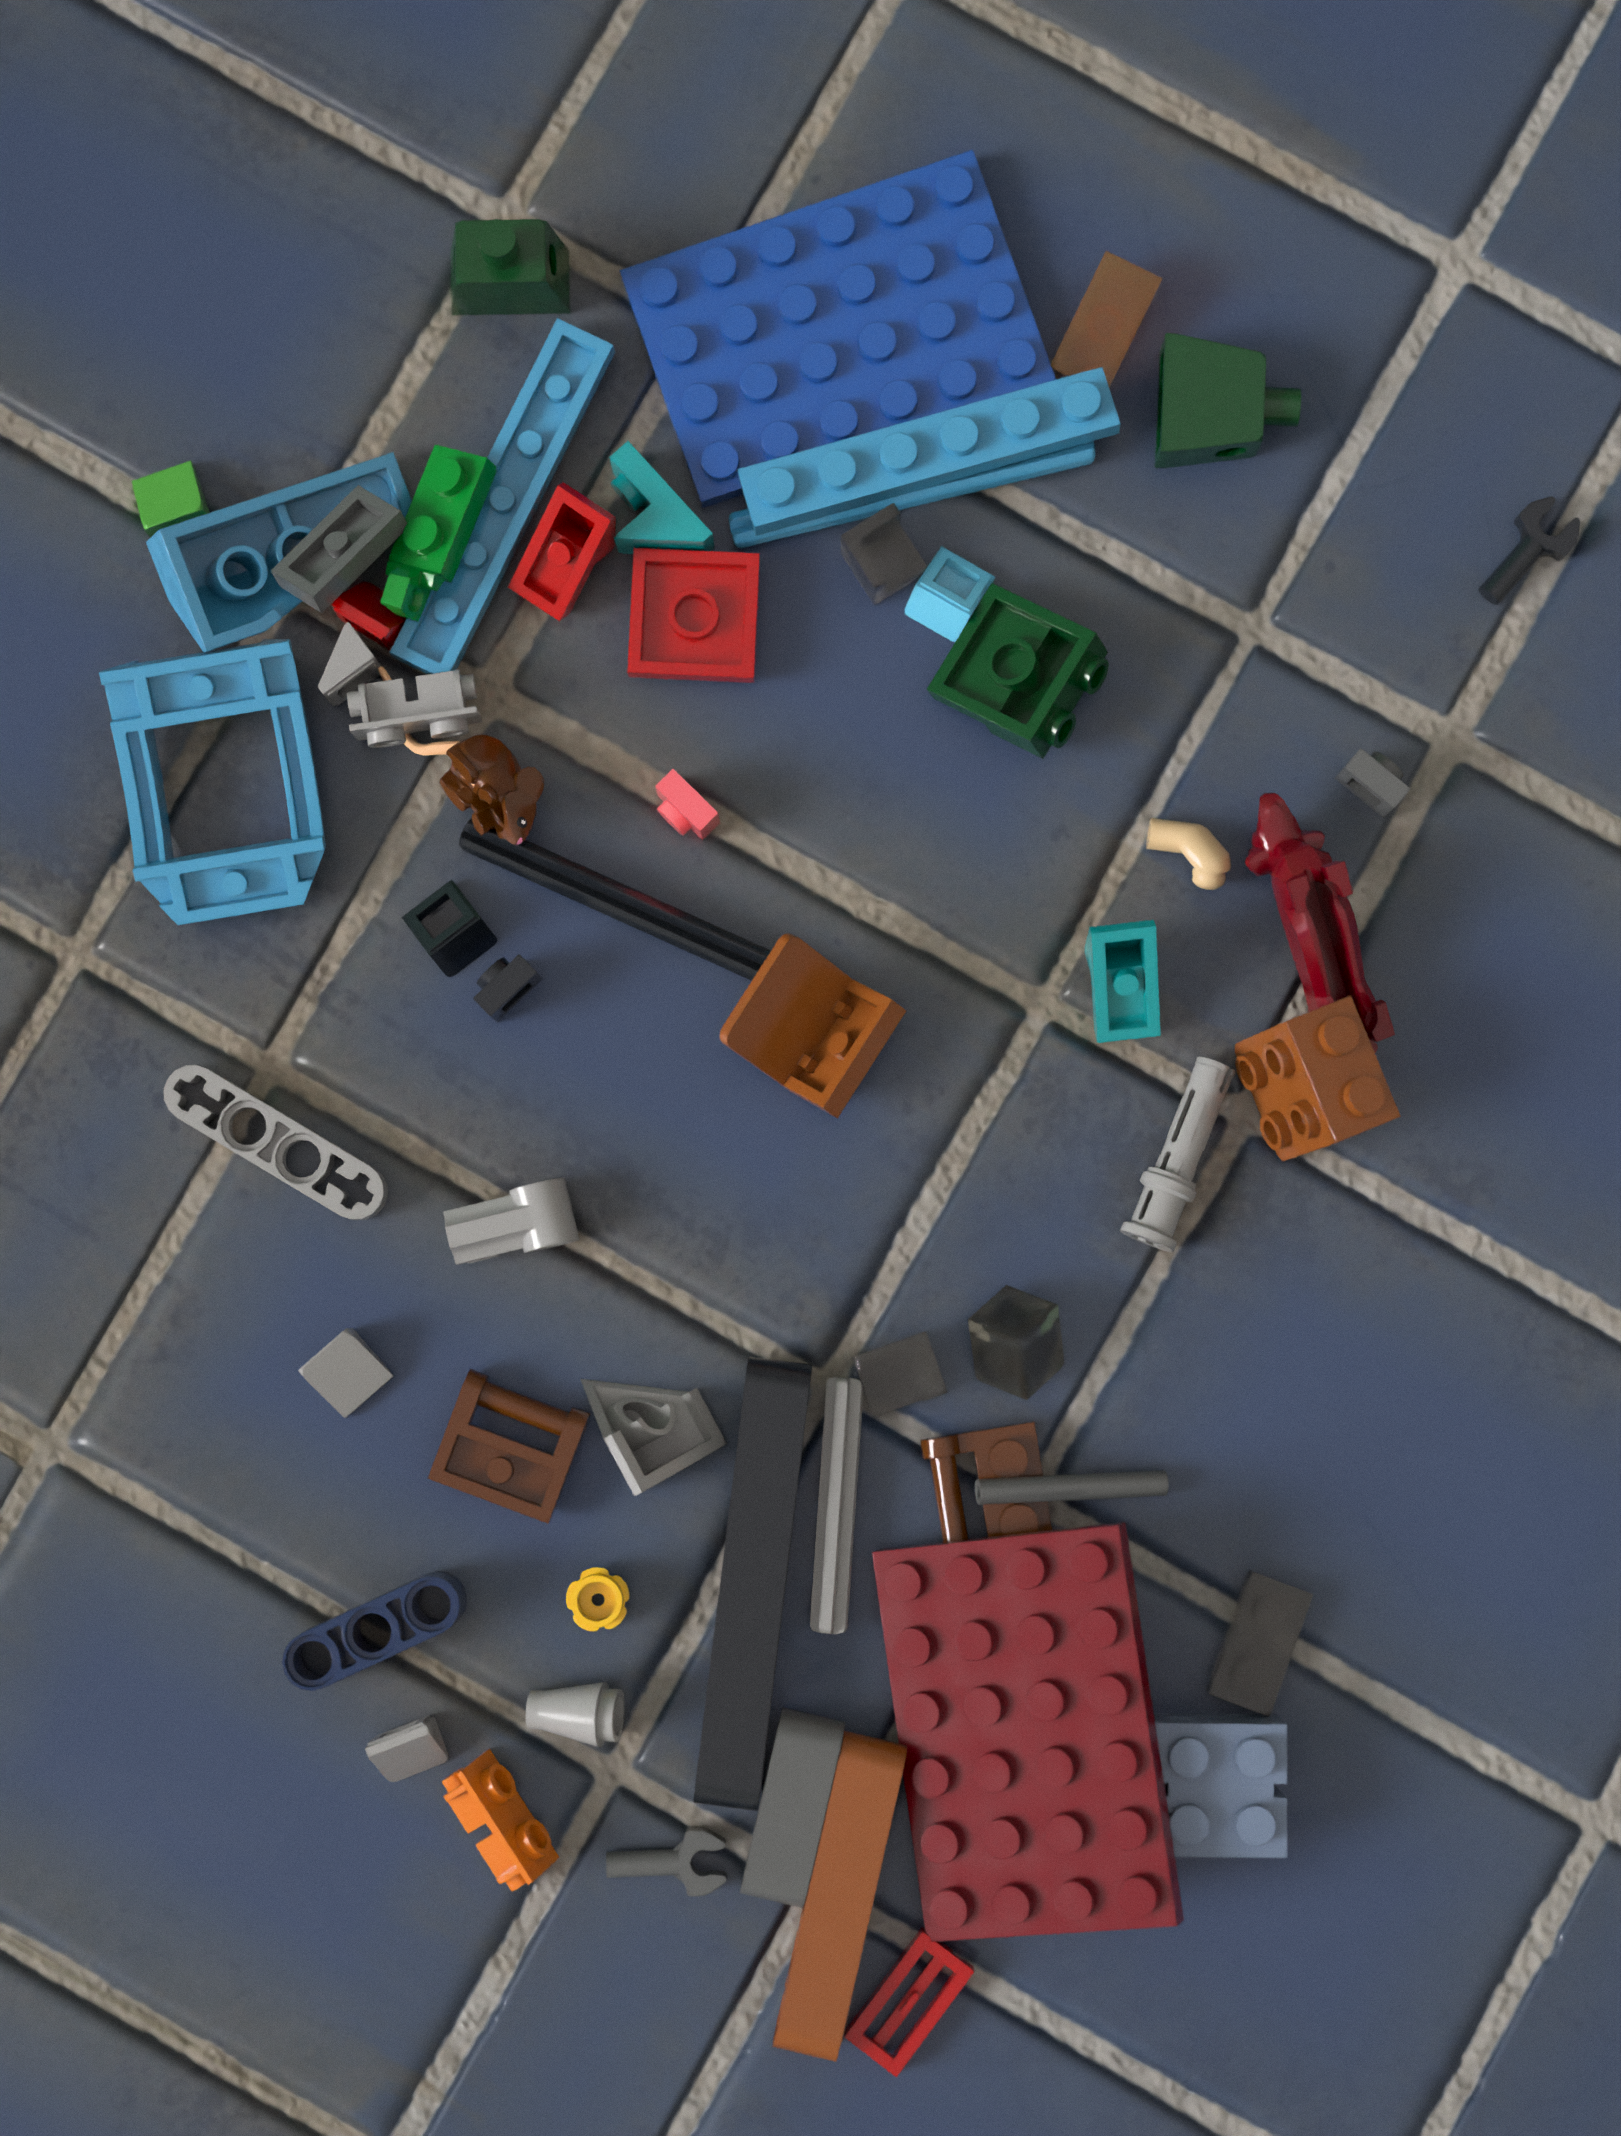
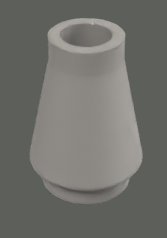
M607 1682L545 1691L531 1690L526 1704V1725L528 1729L547 1731L601 1748L605 1741L618 1742L621 1737L625 1714L624 1694L621 1689H609Z

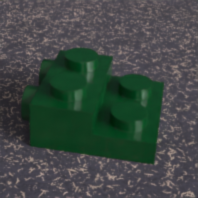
M991 583L929 684L927 691L935 700L985 724L992 734L1044 759L1051 746L1061 748L1071 737L1076 724V715L1072 711L1083 693L1086 692L1092 695L1104 683L1109 669V662L1105 659L1108 651L1096 632Z

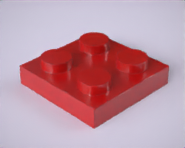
M634 548L628 676L631 678L754 683L760 553Z

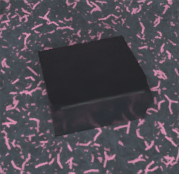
M452 879L402 917L423 948L447 977L456 975L497 942V937Z

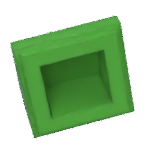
M192 461L132 481L141 522L149 537H152L159 529L210 513Z

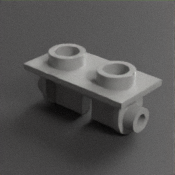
M460 669L448 672L415 676L419 700L407 701L403 678L358 684V691L347 692V702L350 716H362L363 723L349 725V730L358 741L367 739L368 747L371 748L400 745L406 742L405 734L430 730L431 738H451L469 733L468 724L482 722V716L477 707L466 706V700L477 699L474 674L461 675Z

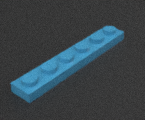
M556 319L487 457L497 466V472L452 583L444 581L438 591L431 590L419 622L406 619L390 651L394 659L426 674L448 672L458 668L615 354L613 344L565 321Z
M1099 367L737 470L754 532L757 536L1119 434L1121 423L1103 367Z

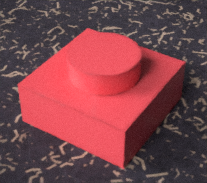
M674 769L655 786L658 797L663 801L657 808V811L682 836L692 829L704 840L720 824L718 812Z

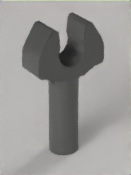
M688 1827L685 1832V1838L674 1849L606 1852L607 1878L673 1875L685 1885L688 1896H705L726 1882L727 1873L717 1870L699 1871L694 1867L692 1857L701 1850L716 1851L724 1849L726 1839L705 1827Z

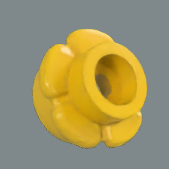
M593 1567L583 1571L580 1579L573 1581L569 1585L566 1593V1605L574 1614V1622L582 1629L593 1632L597 1631L600 1627L612 1629L625 1618L627 1614L625 1602L629 1600L630 1593L626 1582L620 1576L610 1575L605 1568ZM596 1593L602 1594L604 1597V1603L600 1606L592 1602V1597Z

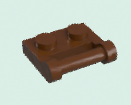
M470 1369L462 1385L427 1479L549 1524L591 1413L572 1407L570 1412L564 1411L489 1383V1375ZM478 1406L560 1436L554 1454L471 1424Z
M1034 1421L920 1440L923 1459H930L943 1542L969 1539L955 1455L967 1452L974 1453L978 1479L1043 1476ZM1048 1502L982 1505L987 1537L1052 1530Z

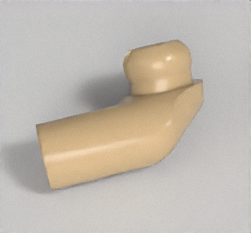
M1150 818L1146 849L1183 854L1194 867L1192 870V880L1199 888L1216 890L1223 886L1226 880L1225 873L1231 869L1230 855L1208 828L1195 823Z

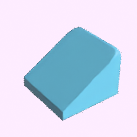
M941 546L916 583L905 607V614L948 640L956 642L996 577Z

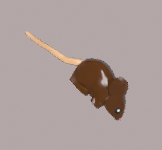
M382 666L378 667L382 680H391L385 668ZM410 733L405 734L406 742L404 744L413 753L423 756L448 755L452 760L451 767L440 778L439 782L449 799L459 810L463 812L471 808L474 811L472 822L480 835L487 833L490 829H495L499 838L506 839L513 845H519L524 842L533 828L537 815L536 803L544 790V778L541 772L535 767L530 766L521 769L511 750L500 740L488 735H475L463 741H440L423 744L417 742Z

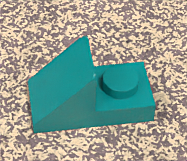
M629 441L609 457L613 474L616 476L610 482L615 492L633 511L638 510L641 506L645 508L644 511L614 537L619 553L633 554L634 548L713 551L715 549L713 533Z
M1146 920L1090 927L1085 943V956L1091 974L1094 1032L1097 1043L1161 1036L1155 921Z

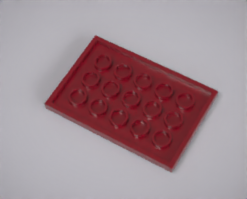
M1126 1522L885 1548L872 1552L899 1744L907 1745L903 1777L925 1933L931 1937V1942L1174 1927L1184 1921Z

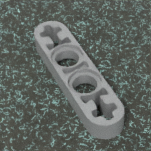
M185 1065L175 1070L168 1077L164 1087V1101L168 1110L181 1121L342 1217L351 1220H367L376 1216L384 1208L388 1198V1185L384 1176L373 1166L212 1070L198 1065ZM203 1077L206 1080L203 1091L208 1096L224 1104L228 1092L235 1095V1099L222 1110L217 1129L209 1125V1122L218 1115L215 1112L197 1104H194L189 1111L184 1108L187 1097L180 1090L185 1082L196 1085ZM254 1108L263 1114L266 1120V1131L258 1142L252 1145H244L235 1138L232 1132V1124L239 1112ZM310 1141L318 1148L321 1162L318 1169L312 1175L299 1178L289 1171L286 1164V1156L288 1150L295 1143ZM336 1156L344 1161V1164L335 1171L338 1174L353 1181L361 1179L363 1174L370 1178L366 1189L374 1195L369 1204L357 1202L350 1209L346 1205L349 1194L333 1183L328 1182L325 1195L317 1190V1187L331 1174Z

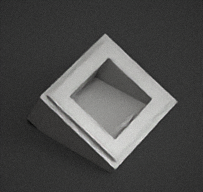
M349 622L344 625L318 685L319 690L333 707L335 705L339 706L347 700V692L358 691V684L370 683L380 676L378 667L381 665Z
M353 1328L343 1330L298 1370L305 1380L344 1418L351 1415L394 1377L392 1372Z
M430 1715L376 1735L367 1743L368 1746L365 1748L368 1758L390 1782L400 1781L443 1764L448 1760L449 1755L434 1716L430 1717Z

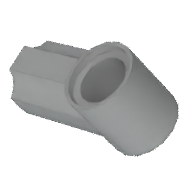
M565 1177L521 1186L510 1190L509 1196L444 1211L446 1234L456 1265L470 1264L523 1249V1253L535 1252L580 1240Z

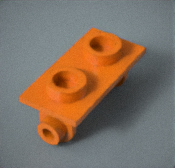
M490 1748L465 1768L458 1769L441 1781L448 1791L443 1797L449 1803L467 1833H471L485 1823L492 1832V1834L480 1840L475 1846L495 1875L499 1885L506 1882L512 1892L526 1883L529 1885L560 1858L551 1844L548 1831L541 1822L533 1817L517 1792L511 1773L503 1765L499 1764Z

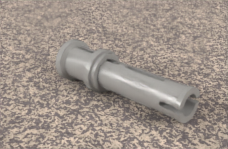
M1196 1058L1188 1086L1168 1131L1161 1154H1159L1155 1167H1148L1147 1171H1143L1140 1182L1144 1185L1143 1191L1131 1221L1123 1222L1120 1229L1121 1233L1154 1248L1174 1252L1177 1242L1172 1237L1186 1202H1193L1197 1194L1195 1191L1196 1184L1192 1180L1219 1114L1224 1096L1236 1073L1235 1070L1229 1069V1066L1209 1058Z

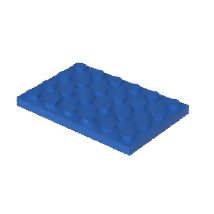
M973 150L620 270L627 297L702 508L743 495L737 469L1056 380Z

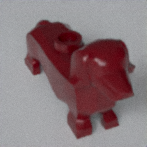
M1264 793L1259 799L1257 830L1252 835V848L1249 849V856L1246 857L1245 864L1257 877L1271 875L1278 911L1303 985L1308 1011H1313L1351 996L1374 1053H1376L1378 1050L1376 1042L1394 1036L1395 1032L1386 1002L1382 999L1375 1000L1365 980L1357 923L1347 896L1353 894L1346 863L1345 861L1333 862L1330 854L1321 850L1325 840L1324 833L1316 830H1301L1285 801L1276 793Z

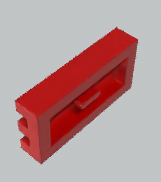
M921 1927L846 2028L844 2038L897 2077L975 1972L974 1966L964 1958H959L943 1942L942 1944L939 1941L931 1942V1937L925 1933V1928ZM926 1950L932 1955L931 1959L872 2038L868 2037L864 2032ZM943 1966H947L953 1973L894 2053L890 2054L883 2047Z

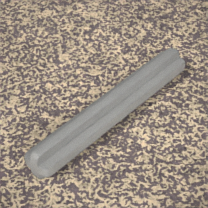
M833 1377L829 1378L826 1383L810 1614L811 1630L823 1634L845 1633L848 1628L864 1393L863 1382L856 1378Z

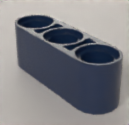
M435 1571L420 1576L319 1623L289 1642L284 1650L282 1660L284 1673L289 1681L300 1689L309 1691L323 1689L446 1631L462 1617L467 1604L465 1587L452 1574ZM437 1586L447 1593L451 1606L446 1618L436 1620L424 1615L419 1605V1596L424 1587ZM366 1614H379L390 1624L391 1638L387 1646H372L362 1637L360 1626ZM317 1641L328 1648L332 1657L331 1668L328 1673L316 1674L306 1668L302 1659V1651L306 1642Z

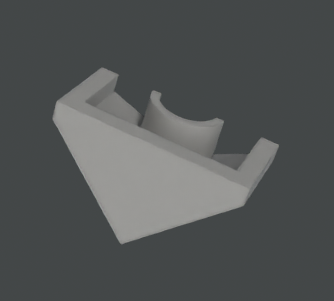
M580 1379L602 1436L634 1496L641 1494L727 1444L697 1388L688 1392Z

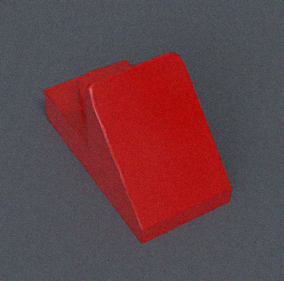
M564 482L557 485L508 588L560 622L570 614L594 565L613 550L615 546L614 537L616 536V517Z

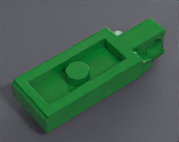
M434 445L406 514L405 520L407 524L403 533L396 539L388 558L390 561L387 563L385 572L388 579L380 603L395 615L419 622L431 590L438 591L444 581L452 583L497 472V466L487 457Z

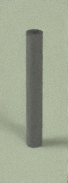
M1165 1470L976 1479L975 1498L978 1505L1153 1497L1166 1496L1169 1484Z

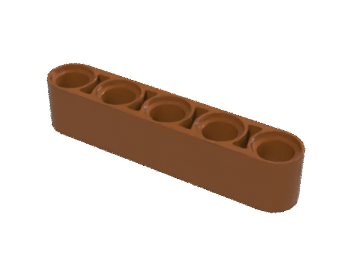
M844 1731L810 1884L802 1909L781 2000L772 2047L837 2061L903 1774L907 1745Z

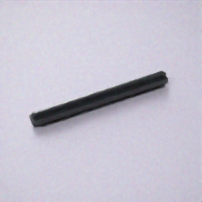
M472 818L469 819L461 832L459 846L463 851L751 981L771 952L767 948L527 840H524L519 845H513L506 839L499 838L495 829H490L487 833L480 835L474 827Z

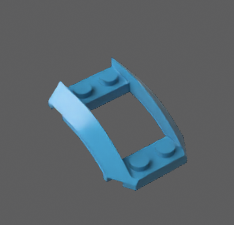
M263 639L260 643L213 650L206 653L201 652L141 663L136 660L100 671L101 685L105 687L112 718L110 725L127 806L134 858L133 874L135 882L140 881L160 902L159 907L177 925L303 905L326 849L311 741L290 639ZM270 709L280 757L292 838L174 858L161 765L153 729Z

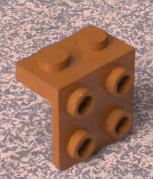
M786 933L776 942L722 1026L719 1037L724 1045L784 1088L838 1119L906 1010L894 1000L850 978L802 939L793 934Z
M1351 996L1285 1021L1235 1044L1237 1075L1243 1086L1251 1091L1261 1116L1260 1129L1262 1136L1268 1146L1275 1150L1277 1156L1283 1161L1330 1146L1401 1117Z

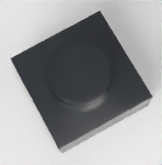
M520 954L510 963L505 957H502L492 964L478 979L477 984L482 990L473 999L492 1019L498 1022L542 980V977Z

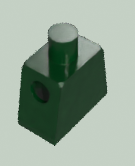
M540 219L462 220L456 222L451 248L452 316L570 314V254L568 248L548 222Z
M1166 333L1159 351L1154 468L1180 467L1246 459L1256 456L1263 441L1264 425L1298 426L1301 411V389L1265 387L1266 355L1262 352L1176 333Z

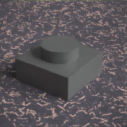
M1362 748L1359 749L1335 777L1337 781L1383 818L1398 805L1411 789L1400 780L1403 777V772L1393 761L1379 752H1373L1370 756Z

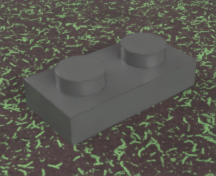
M357 485L271 572L281 588L320 613H323L403 533L407 522L401 510Z

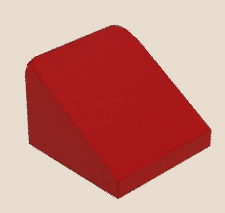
M362 582L342 593L332 603L333 610L341 622L344 624L349 622L354 630L390 651L406 618L395 615L380 603L384 591L369 582Z

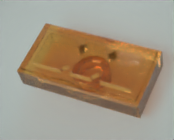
M1105 251L1050 367L1066 377L1103 367L1108 386L1110 387L1162 278Z

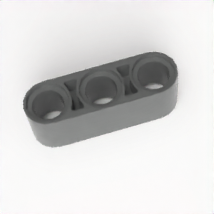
M782 1707L740 1888L741 1894L800 1908L804 1907L845 1728L844 1721Z

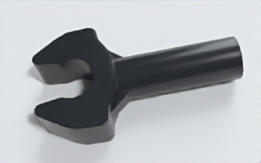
M1553 496L1529 503L1515 518L1514 524L1520 531V542L1479 588L1481 595L1490 603L1498 605L1540 557L1548 556L1561 561L1576 545L1580 529L1579 518H1574L1556 536H1549L1541 530L1540 520L1549 512L1556 501Z

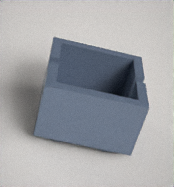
M1154 1713L1164 1783H1167L1166 1800L1175 1857L1287 1858V1797L1277 1786H1274V1784H1287V1724L1276 1714Z

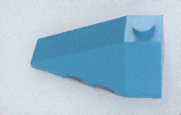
M394 452L159 529L146 541L170 604L204 653L264 633L302 602V600L279 586L271 570L357 485L401 510L404 518L406 517L412 500Z

